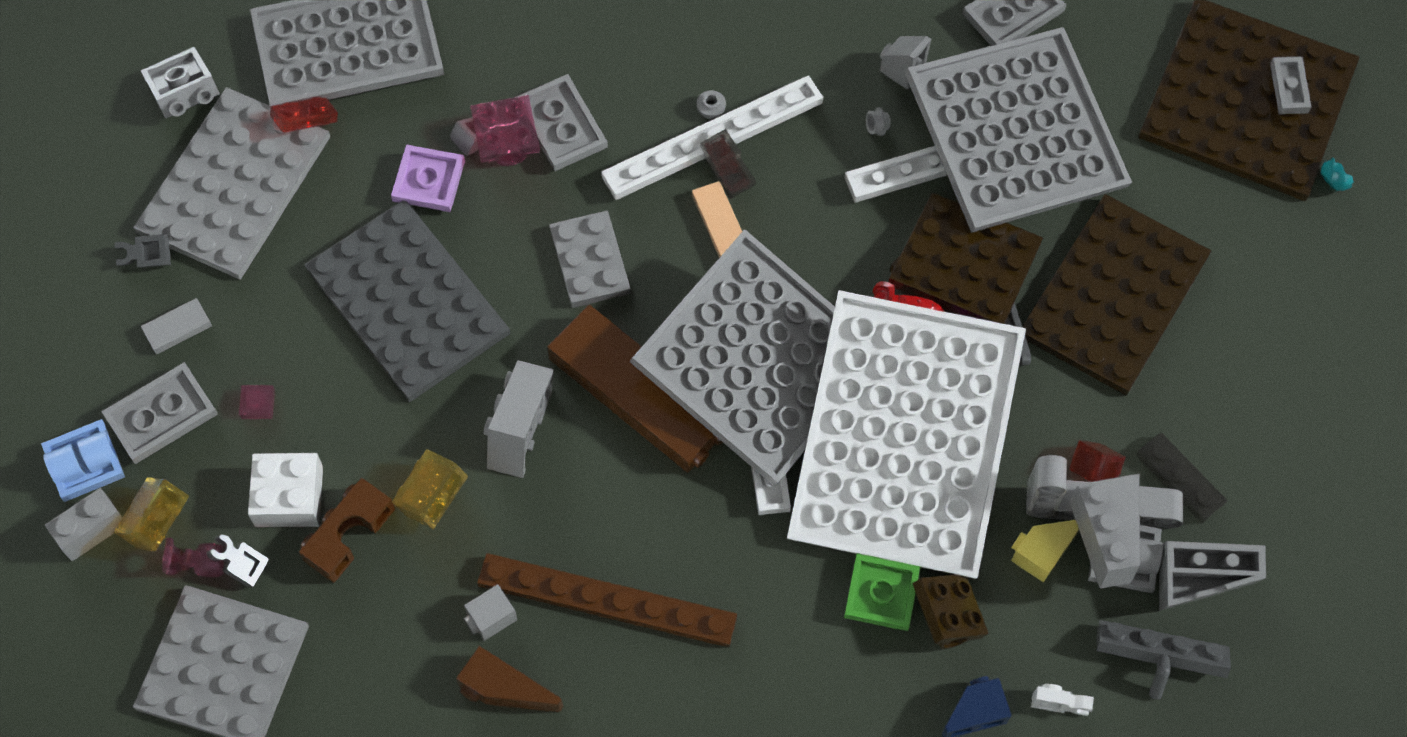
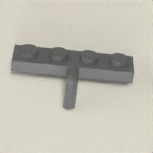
M1099 621L1096 651L1157 664V670L1149 691V696L1153 699H1161L1170 675V667L1228 678L1231 670L1230 647L1156 632L1150 629L1122 625L1117 622Z

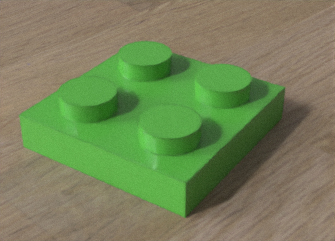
M857 553L844 618L908 631L916 593L912 583L918 580L920 566Z

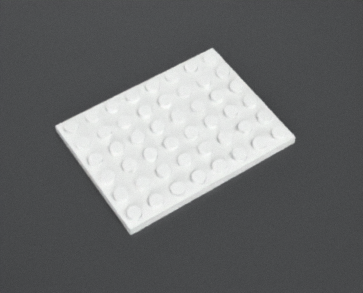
M839 290L787 539L977 579L1026 328Z

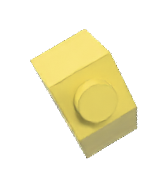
M1076 520L1036 525L1031 528L1027 535L1021 532L1011 547L1016 551L1011 561L1044 583L1078 533L1079 528Z

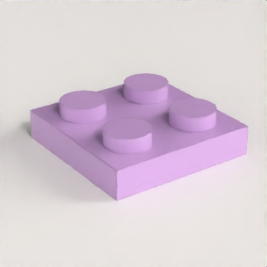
M406 145L391 194L392 202L406 201L409 205L451 212L465 163L464 155Z

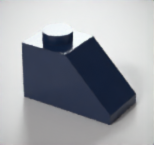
M985 676L969 682L970 685L965 689L942 732V737H959L1007 724L1011 718V713L999 678L989 680V677Z

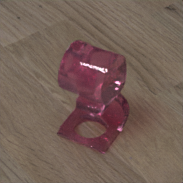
M166 538L162 561L163 573L175 575L193 567L197 576L218 577L224 574L222 570L225 562L223 560H211L206 555V552L210 549L221 553L222 545L202 543L198 545L196 550L186 549L185 553H183L173 545L174 540L172 538Z

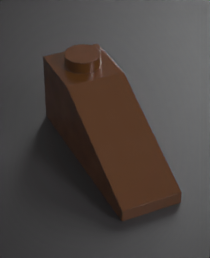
M480 646L456 678L461 688L459 692L474 703L479 699L486 705L560 712L563 708V702L560 697Z

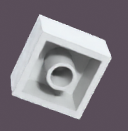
M317 453L252 455L248 515L255 527L320 526L323 465Z

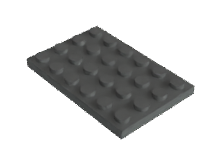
M406 201L399 202L304 264L308 273L409 403L511 334L510 328Z

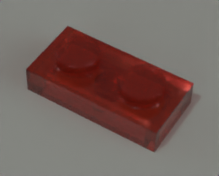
M313 97L307 100L271 106L270 117L282 133L335 123L337 122L338 112L326 97Z

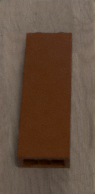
M589 304L547 346L549 360L687 473L694 466L699 468L709 456L708 451L715 444L719 446L723 442L629 362L642 346Z

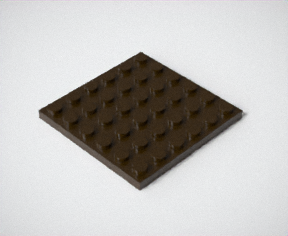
M1194 0L1138 138L1306 201L1311 192L1360 56L1213 2ZM1273 57L1303 58L1311 101L1309 113L1279 114L1270 65Z

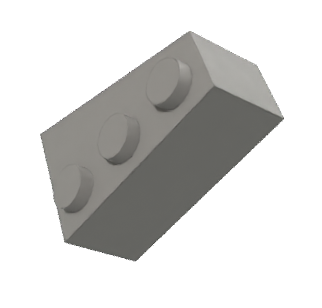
M518 360L513 372H507L504 381L505 391L503 394L497 395L494 404L495 414L493 417L487 418L484 427V435L488 436L487 469L520 478L524 477L526 471L525 454L527 450H533L535 441L532 440L537 425L542 423L552 392L554 369Z
M1139 474L1077 484L1070 505L1099 588L1131 583L1140 566Z
M1165 542L1159 568V611L1255 584L1265 579V545Z

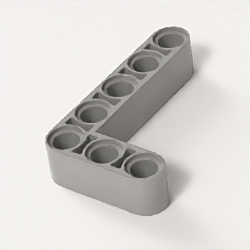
M1056 455L1039 457L1027 481L1026 514L1037 518L1076 520L1070 501L1077 484L1088 482L1066 480L1067 460L1064 457ZM1139 486L1140 525L1155 528H1178L1183 525V493L1181 491Z

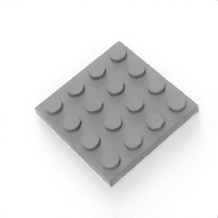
M185 585L133 708L136 711L219 737H265L309 625L301 620Z

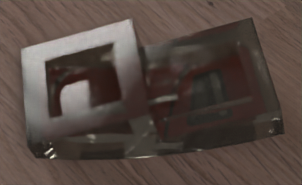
M726 129L700 142L708 163L729 199L755 186L756 180L741 159V151Z

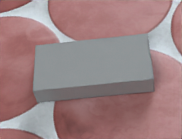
M195 298L142 325L141 328L157 355L208 329L212 324L198 299Z

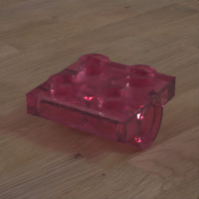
M529 95L470 106L482 163L496 160L499 165L513 166L523 162L527 154L540 152Z

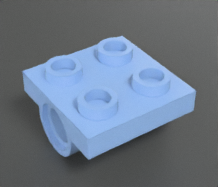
M102 419L41 443L45 453L43 457L46 467L64 502L125 478L106 424Z

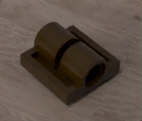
M966 576L926 577L912 583L934 643L939 644L940 649L953 648L969 640L981 639L989 634L972 587Z

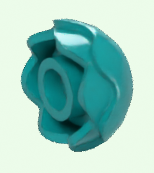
M1333 157L1323 162L1320 175L1335 191H1345L1352 187L1354 183L1353 177L1344 171L1341 163L1335 162Z

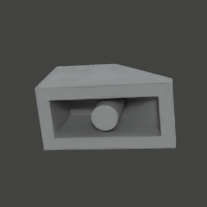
M900 36L893 44H887L880 55L882 59L880 72L908 90L910 84L905 72L909 67L927 62L931 39L927 36Z

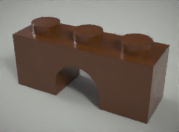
M362 477L356 484H351L345 490L342 496L343 500L335 509L331 508L324 515L321 522L322 525L315 533H310L305 537L299 551L305 563L332 583L336 582L355 559L350 548L341 542L343 534L353 526L366 527L376 534L395 511L392 499Z

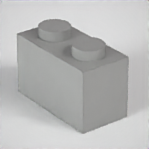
M100 487L46 523L45 527L61 550L71 561H74L126 526L127 523Z

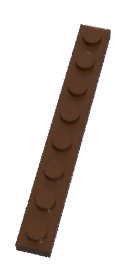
M486 553L477 582L478 587L491 589L499 585L503 593L728 648H730L737 619V613Z

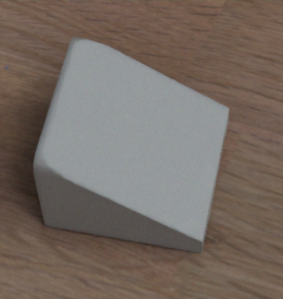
M479 116L457 121L450 134L452 141L466 156L474 153L496 136Z

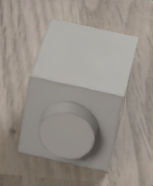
M499 585L494 586L464 605L468 615L463 618L473 635L479 632L484 641L517 621L516 612Z

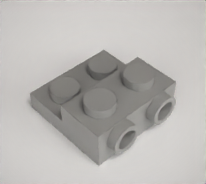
M195 47L141 70L165 119L172 115L181 116L185 113L186 109L199 103L207 104L212 101L214 96L220 94L209 70Z

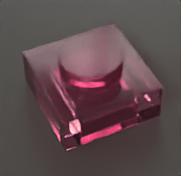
M273 385L241 386L239 406L241 419H273L275 397Z

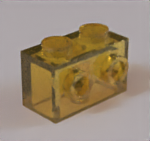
M426 449L422 457L416 462L414 469L404 484L398 489L392 503L407 517L434 530L468 478V475L455 462Z
M147 477L114 530V533L138 549L156 551L174 520L181 512L189 495L165 479Z

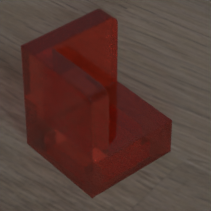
M1079 440L1069 469L1090 482L1117 478L1120 476L1126 457L1101 443Z

